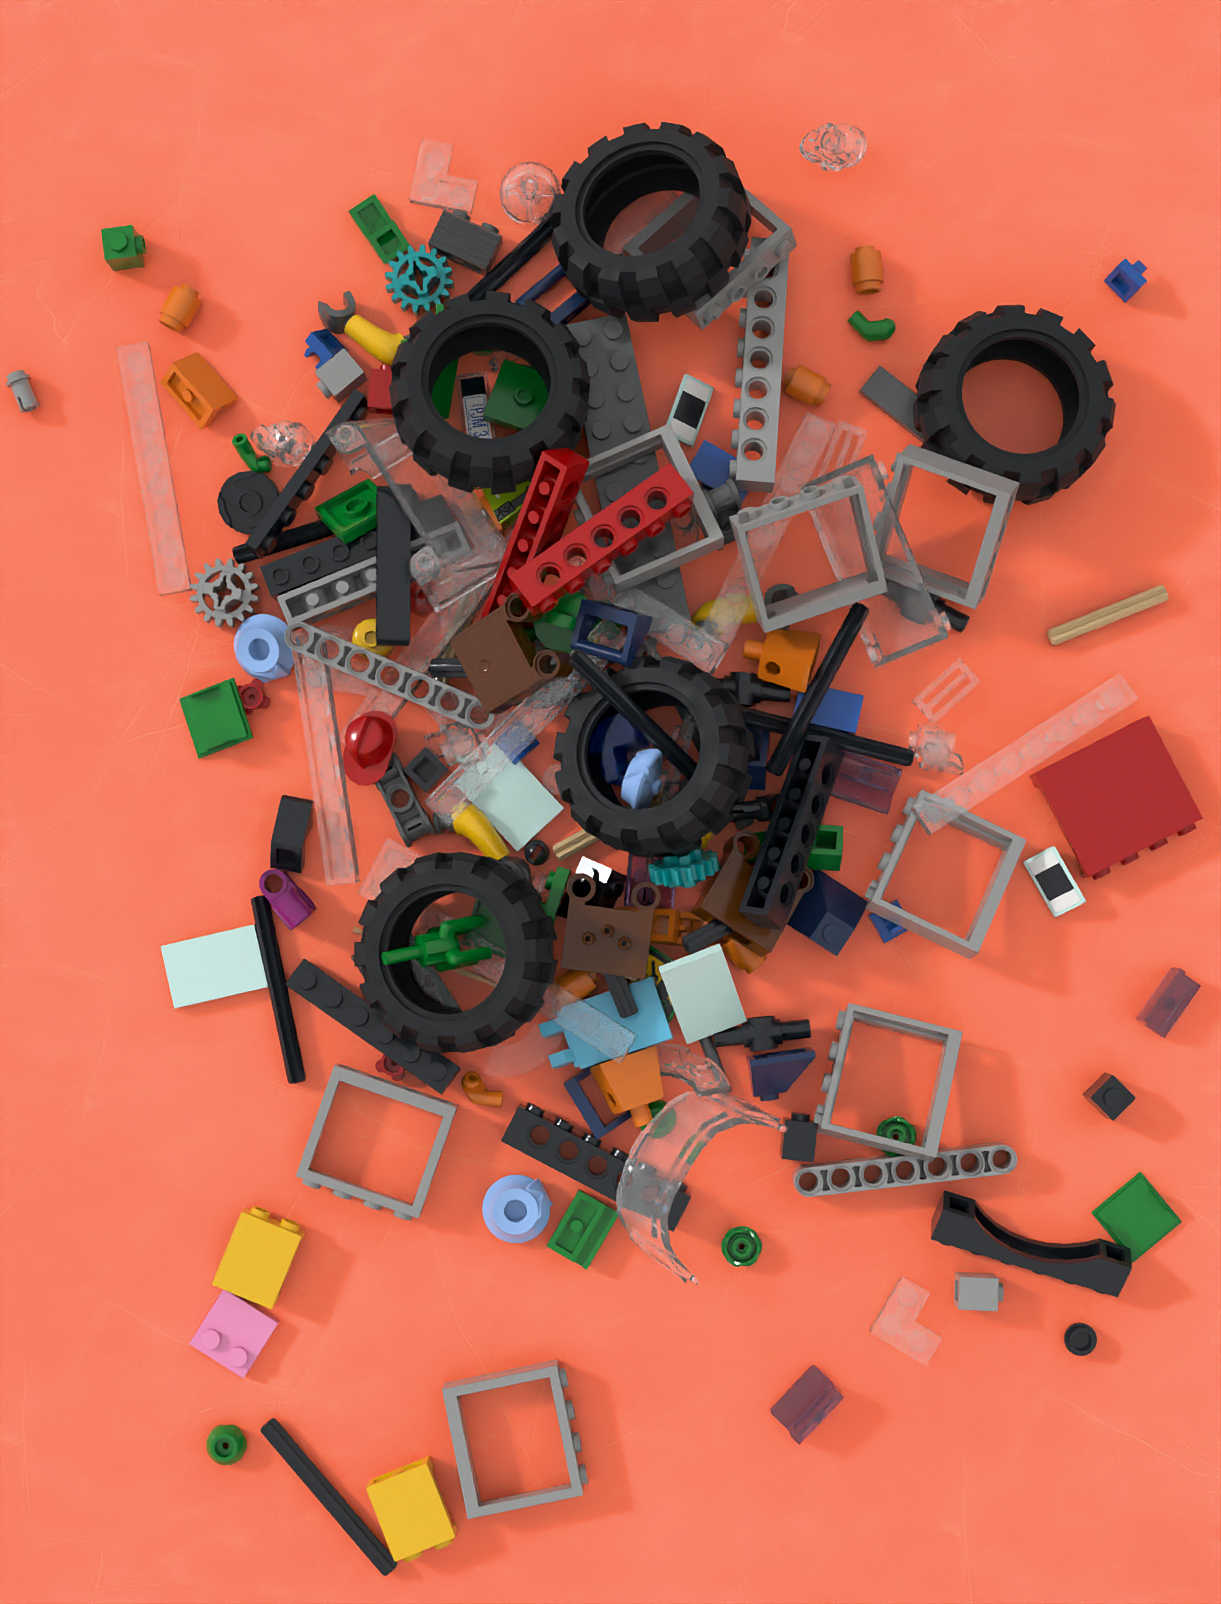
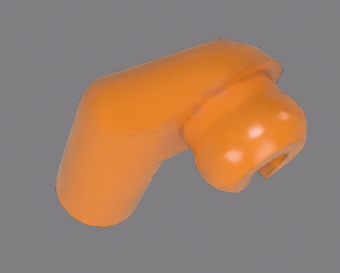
M469 1071L463 1076L461 1081L462 1089L473 1104L502 1107V1091L487 1090L479 1074Z

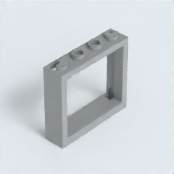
M746 188L744 189L750 201L751 215L773 234L743 259L738 268L734 267L729 272L730 279L728 284L713 298L708 294L695 301L697 309L685 314L701 330L714 319L717 320L721 313L733 302L739 301L751 286L757 281L764 279L769 270L782 259H786L788 254L797 246L792 228ZM684 192L622 247L625 255H643L670 244L686 230L693 220L699 205V198Z
M670 423L587 459L590 463L582 483L663 448L669 463L673 465L694 492L693 504L691 505L692 512L705 537L698 542L623 575H620L613 560L612 566L601 575L607 586L613 585L616 593H620L724 547V536ZM579 489L574 502L578 510L573 511L579 526L593 517L581 489ZM603 537L596 540L595 543L599 547H607Z
M909 444L901 453H897L895 462L891 465V471L894 472L893 480L885 488L883 500L887 502L884 511L882 510L879 513L875 524V529L879 530L876 543L884 576L976 609L985 598L1020 483ZM914 466L996 495L970 583L890 553Z
M841 475L832 479L831 483L822 486L805 487L800 493L790 497H775L769 501V504L757 508L746 507L738 511L736 515L729 517L756 619L765 633L888 592L864 488L854 475ZM849 497L867 572L765 606L746 531Z
M921 789L915 798H908L902 810L906 818L902 825L897 824L889 840L894 843L890 853L885 851L878 863L877 869L881 870L877 881L872 880L865 892L864 897L869 899L865 909L970 960L981 948L1026 843V839ZM921 811L1003 850L965 939L882 900Z
M848 1003L844 1012H838L835 1029L840 1030L838 1042L832 1041L829 1050L828 1060L833 1061L831 1073L825 1072L821 1085V1091L825 1092L826 1095L824 1104L817 1105L813 1123L819 1124L817 1133L932 1162L937 1157L963 1031ZM853 1021L943 1044L921 1147L830 1124Z
M337 1063L331 1072L296 1177L303 1179L302 1184L315 1189H320L321 1185L334 1189L332 1194L343 1199L350 1200L352 1196L363 1199V1205L369 1208L381 1210L383 1206L395 1210L393 1215L408 1221H412L413 1217L419 1218L422 1214L459 1104ZM340 1081L443 1116L413 1204L310 1168Z
M558 1359L444 1383L442 1392L468 1519L583 1496L584 1484H589L585 1464L579 1465L577 1452L582 1451L579 1432L573 1433L570 1420L576 1419L572 1399L566 1400L564 1388L569 1387L566 1369L560 1368ZM550 1377L571 1483L481 1502L460 1396Z

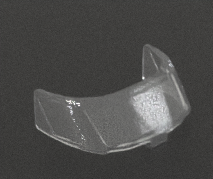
M686 1091L683 1095H679L669 1101L647 1124L644 1131L642 1130L629 1152L617 1188L616 1212L621 1223L629 1233L630 1239L654 1263L684 1283L689 1280L698 1286L700 1280L684 1266L671 1247L667 1218L671 1205L684 1178L701 1150L719 1132L740 1124H756L771 1127L785 1133L788 1127L779 1123L781 1118L750 1101L718 1091Z

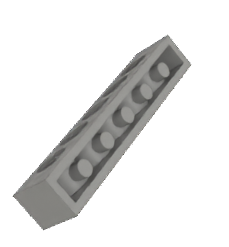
M456 523L410 542V584L470 559ZM376 556L277 596L288 626L298 621L313 624L376 598ZM295 627L293 631L299 630L303 627Z

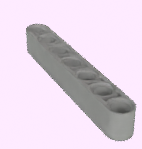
M302 621L294 622L285 630V643L289 648L472 728L485 729L493 722L494 714H488L486 720L479 723L474 722L470 718L472 708L482 704L477 696L309 623ZM295 627H303L307 630L309 639L306 644L296 645L291 640V631ZM332 640L338 644L339 654L336 657L326 658L323 656L320 648L324 641ZM357 653L365 654L370 662L368 668L364 671L353 669L350 662L353 655ZM392 666L399 671V679L394 684H386L382 681L380 674L385 667ZM422 679L429 684V691L425 696L417 697L412 694L410 687L415 680ZM447 692L455 693L459 699L458 705L451 710L443 708L440 704L441 697Z
M1002 1142L938 1148L937 1157L943 1159L944 1166L936 1174L929 1172L928 1161L905 1155H878L818 1162L798 1166L792 1174V1182L801 1195L814 1197L1007 1174L1014 1170L1017 1165V1155L1011 1147ZM998 1150H1005L1008 1155L1006 1163L1001 1166H995L993 1163L994 1153ZM968 1153L973 1154L976 1159L975 1165L969 1170H963L960 1165L962 1157ZM902 1161H909L912 1166L910 1174L906 1177H899L896 1174V1167ZM869 1165L879 1166L880 1174L876 1180L867 1181L864 1179V1170ZM836 1169L847 1170L848 1178L845 1183L841 1185L832 1183L831 1176ZM811 1172L816 1176L815 1184L808 1189L802 1188L799 1185L801 1175Z

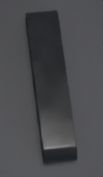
M377 486L376 646H409L410 486Z

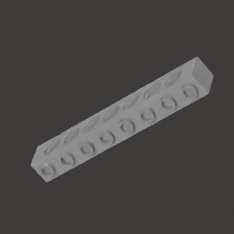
M752 237L750 249H745L743 259L767 238ZM789 254L786 259H782L769 270V273L772 275L771 277L757 281L742 297L747 299L746 308H740L739 327L745 328L744 338H738L737 357L743 358L742 368H736L735 388H741L740 399L734 398L733 418H739L738 429H732L731 448L737 449L736 460H730L729 478L735 479L734 483L738 491L772 493L775 484ZM763 300L768 302L770 306L760 308L755 303ZM757 330L765 331L769 336L766 338H758L753 334V332ZM761 360L767 366L758 369L751 362ZM759 390L765 397L755 399L749 395V392ZM756 420L759 421L763 425V427L761 429L754 430L751 429L747 425V423L749 421ZM756 451L760 454L761 458L750 460L745 456V453Z

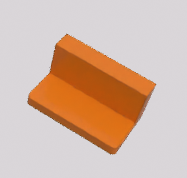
M197 352L172 362L160 382L200 429L210 426L219 410L234 404L238 399L235 393Z

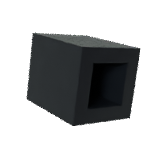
M426 747L403 769L428 794L451 772Z
M1106 1072L1082 1094L1105 1118L1112 1121L1136 1099L1114 1075Z
M791 1112V1118L783 1117L779 1154L781 1159L814 1162L818 1124L813 1123L814 1120H810V1114Z

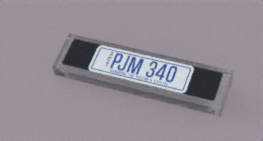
M487 371L456 375L463 433L479 438H496L494 423L483 420V414L490 398ZM474 487V490L485 489V488H482V487Z

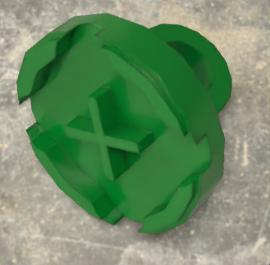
M579 592L572 595L566 593L558 599V604L551 611L543 614L537 622L533 623L536 636L545 647L567 653L575 652V650L571 649L570 645L581 600L588 599L585 595ZM598 619L586 639L587 641H592L597 631Z

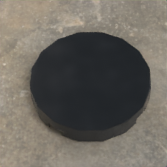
M253 470L238 472L229 477L221 487L217 499L219 514L230 528L243 534H252L281 492L275 482L263 473Z

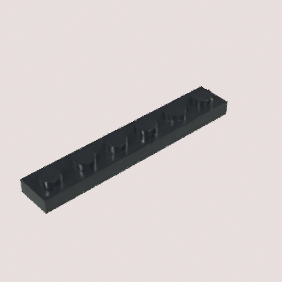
M354 388L245 544L251 553L262 559L266 552L270 553L275 548L279 540L278 535L282 529L289 527L297 515L296 509L302 501H307L311 497L315 489L314 484L320 475L324 476L328 473L333 464L332 458L339 449L343 450L349 443L351 431L356 424L360 425L366 419L369 409L365 394Z
M306 959L302 960L285 983L288 988L441 1095L444 1094L461 1070L459 1066L442 1054L420 1049L417 1043L409 1039L398 1038L382 1025L384 1017L376 1008H369L366 1001Z

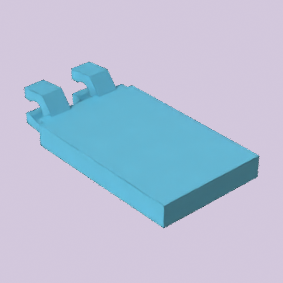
M651 976L628 984L638 1008V1012L630 1017H620L611 993L608 991L562 1007V1011L557 1012L559 1018L539 1024L542 1037L549 1038L564 1033L569 1049L548 1055L552 1068L558 1069L574 1063L575 1068L580 1067L581 1070L674 1039L654 977Z

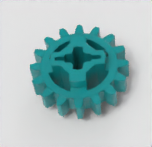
M421 244L419 251L414 252L413 247L409 245L408 254L404 255L400 251L396 252L399 259L398 262L389 260L388 264L393 272H385L386 280L391 282L385 287L387 293H394L391 297L394 304L402 301L401 310L403 312L412 307L414 316H418L420 309H425V312L431 311V306L441 304V298L450 299V293L446 288H454L453 280L448 278L453 275L451 267H445L448 263L445 256L437 259L438 251L436 248H433L430 253H426L425 245ZM420 261L428 262L433 266L428 267L420 263ZM409 265L405 274L400 275L402 270ZM416 270L419 271L420 276L423 278V291L417 285ZM434 286H438L437 290L430 296ZM411 293L417 296L419 299L410 298L406 296V294Z
M698 847L680 855H676L673 852L664 854L662 859L654 860V863L649 864L648 869L651 883H655V885L664 884L668 888H691L696 886L698 882L706 880L705 876L715 875V872L720 870L717 852L700 850Z

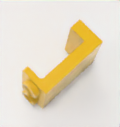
M252 1206V1209L246 1208L241 1212L212 1285L272 1309L278 1302L281 1294L280 1290L298 1246L306 1232L300 1230V1224L286 1218L278 1221L269 1217L270 1212L266 1209Z
M430 1456L370 1479L366 1486L394 1562L404 1559L405 1562L417 1559L423 1554V1550L433 1546L435 1550L442 1549L453 1542L452 1539L456 1537L458 1529L455 1523L452 1524L432 1473L434 1466Z

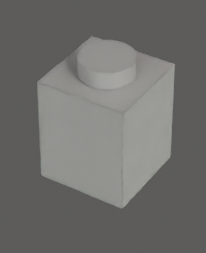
M345 348L315 371L319 382L316 383L318 389L327 399L333 396L338 403L350 395L354 388L357 389L368 380L364 371Z
M955 1272L954 1305L958 1310L998 1311V1302H1003L1004 1288L1003 1283L999 1282V1278L994 1273Z

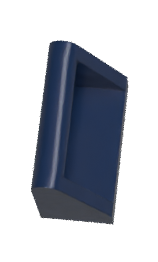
M557 265L520 296L515 303L524 305L526 299L535 301L564 276L567 277L561 265ZM576 291L551 312V320L556 325L558 323L567 325L590 306L591 302L580 297Z
M582 599L570 647L572 650L581 649L585 654L629 667L650 630L653 617L602 601ZM598 617L629 626L623 651L586 640Z
M587 1068L564 1081L563 1085L595 1138L599 1139L632 1116L630 1110H627L604 1124L579 1083L592 1074L590 1068Z

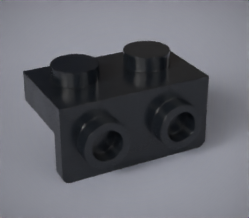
M582 856L574 875L579 873L587 874L597 884L595 897L587 902L586 905L613 909L617 899L624 891V883L627 876ZM579 879L574 883L573 892L577 897H586L590 893L591 885L586 879ZM567 892L556 914L567 919L570 900Z

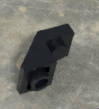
M282 795L271 839L270 868L302 873L305 866V843L313 827L314 800Z

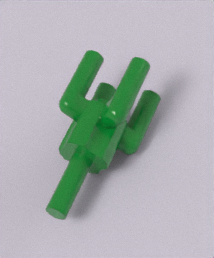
M481 914L444 921L440 926L428 929L426 934L416 935L414 937V946L383 952V964L389 965L415 959L421 967L435 965V969L438 972L477 965L479 961L491 959L492 950L490 946L460 951V943L457 938L458 935L470 933L471 929L483 927L484 918Z

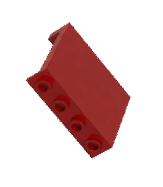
M1149 715L1029 776L1034 787L1039 786L1083 870L1080 873L1082 878L1092 876L1093 880H1097L1111 872L1109 867L1120 861L1122 866L1140 857L1137 852L1149 847L1150 851L1158 849L1168 843L1166 837L1176 832L1179 837L1197 828L1194 824L1195 822L1203 819Z

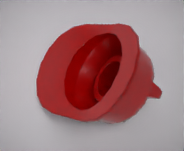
M378 710L363 713L352 721L346 729V745L342 764L345 774L350 781L357 785L369 786L377 783L388 769L398 734L396 722L389 714Z

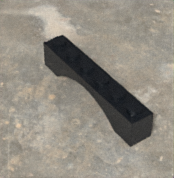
M945 1190L931 1220V1240L938 1241L946 1246L951 1245L970 1251L975 1255L996 1259L1007 1265L1025 1268L1036 1274L1054 1277L1068 1284L1083 1286L1101 1294L1118 1297L1132 1269L1131 1249L1129 1247L1100 1238L1068 1244L1046 1243L1029 1239L1013 1233L996 1223L982 1210L976 1200Z

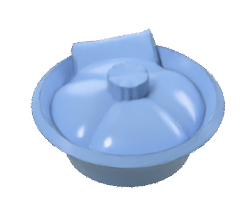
M257 614L247 618L236 631L234 652L238 663L245 672L263 683L291 675L290 669L295 662L297 652L289 648L285 643L284 635L285 630L288 628L285 622L273 615ZM291 631V640L296 644L295 637Z
M647 749L636 753V756L628 766L622 784L621 798L630 804L632 809H647L654 795H658L661 791L663 781L660 780L663 758L661 751L658 749Z
M509 1175L497 1180L488 1189L483 1200L482 1213L486 1226L497 1238L509 1243H524L537 1237L546 1227L550 1216V1207L553 1203L549 1199L539 1178L534 1180L523 1175Z

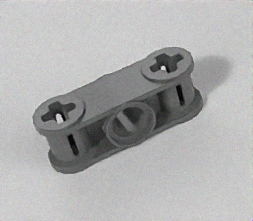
M729 478L724 485L710 491L702 490L724 536V545L735 541L729 517L736 515L741 510L742 505L738 489L733 480Z
M393 752L385 775L375 785L381 792L395 820L400 836L407 848L412 846V842L427 834L433 836L436 834V831L407 778L408 775L403 771L404 766L397 753ZM402 791L409 794L408 804L405 807L397 808L394 805L395 795Z

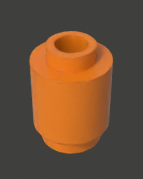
M872 245L855 248V252L850 254L849 257L852 287L856 288V294L871 295L881 292V284L884 283L881 251L874 250Z
M182 284L181 287L173 286L159 311L161 316L158 321L170 330L181 334L184 328L187 329L202 303L197 298L199 292L186 284Z
M801 364L796 369L790 366L782 381V384L787 386L784 391L785 393L809 406L814 404L820 407L831 387V384L825 381V377Z
M727 935L721 938L725 943L721 947L724 953L741 971L744 969L748 974H751L768 958L766 955L758 956Z
M569 969L555 978L556 982L550 987L563 1007L570 1003L579 1002L597 990L598 987L595 983L600 979L595 972Z

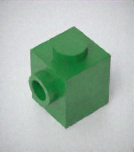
M133 225L101 229L104 259L113 271L144 267L143 254H146L145 239L143 235H139Z

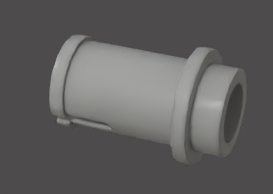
M18 370L6 376L8 380L6 386L11 388L20 413L35 410L40 406L29 383L31 379L29 374H26L24 370Z

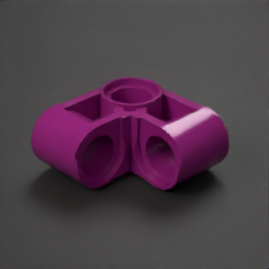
M270 869L261 875L259 880L261 892L273 906L274 912L290 931L317 909L307 894L297 886L284 870ZM272 874L279 875L283 880V886L279 892H272L267 886V880Z

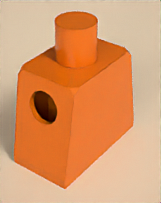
M776 629L768 632L764 643L746 639L743 658L760 661L758 668V677L760 679L806 693L817 661L821 634Z
M655 1046L590 1067L591 1073L613 1114L630 1110L635 1128L654 1122L648 1103L660 1100L664 1096Z

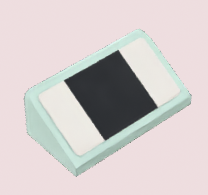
M684 374L666 425L670 423L679 443L693 447L714 387L688 374Z
M1050 846L1023 861L1025 868L1054 918L1086 902L1055 846Z

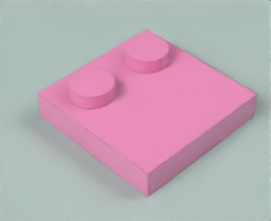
M222 1290L189 1344L241 1378H244L280 1321L245 1298Z

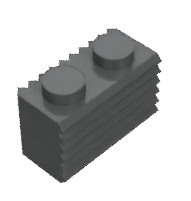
M444 209L429 239L430 251L436 248L439 256H445L448 260L485 276L490 272L503 245L502 235L498 234L499 230L485 222L481 226L471 222V217L460 210L454 209L451 213Z

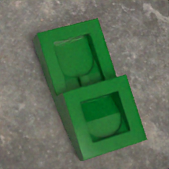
M375 193L348 211L384 265L389 260L397 257L396 252L400 251L403 253L408 250L409 243L394 220L390 218Z

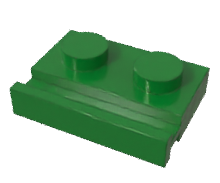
M579 1189L546 1246L587 1270L616 1221L619 1212Z

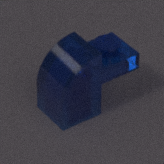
M618 713L605 718L594 729L590 738L589 754L602 759L600 769L606 782L622 787L624 776L629 766L627 753L650 746L649 741Z

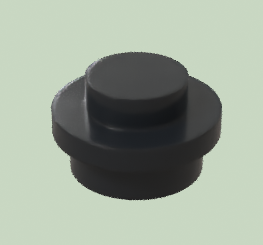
M1078 1322L1066 1329L1064 1344L1072 1354L1085 1356L1096 1347L1097 1336L1089 1325Z

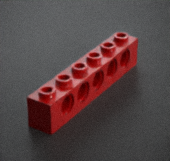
M568 447L542 451L481 619L502 606L506 598L510 594L515 593L510 586L509 575L561 539L590 461ZM546 576L541 580L542 583H544ZM522 603L521 612L524 615L527 607ZM521 622L524 629H526L528 623Z
M671 463L667 464L509 575L510 586L533 616L540 612L545 614L551 611L558 604V599L566 593L570 595L576 593L585 585V580L593 574L599 576L606 572L612 566V561L620 555L626 557L638 548V543L647 536L653 538L661 533L666 527L665 523L674 517L676 519L684 517L692 509L694 492ZM653 500H661L666 506L656 510L648 504ZM628 518H633L639 522V525L635 528H626L622 525V522ZM601 537H607L613 541L608 547H599L595 542ZM573 556H582L586 560L581 566H572L568 561ZM550 574L559 578L556 584L550 586L545 585L541 581L543 577Z

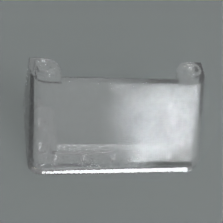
M393 417L347 421L325 432L351 475H354L357 471L368 473L372 479L381 474L383 475L424 541L426 547L413 555L410 561V569L436 613L496 577L508 544L475 491L473 490L472 493L450 487L448 486V479L440 474L430 476L413 460V453L409 447L402 444Z
M872 454L801 484L799 487L801 491L808 486H822L831 483L832 479L841 475H854L863 485L888 592L858 601V603L869 608V614L858 633L876 673L948 639L947 632L952 630L945 611L938 613L885 489L884 480L889 479L882 460L876 462ZM849 497L808 510L836 580L840 581L867 572ZM853 604L847 605L849 610Z

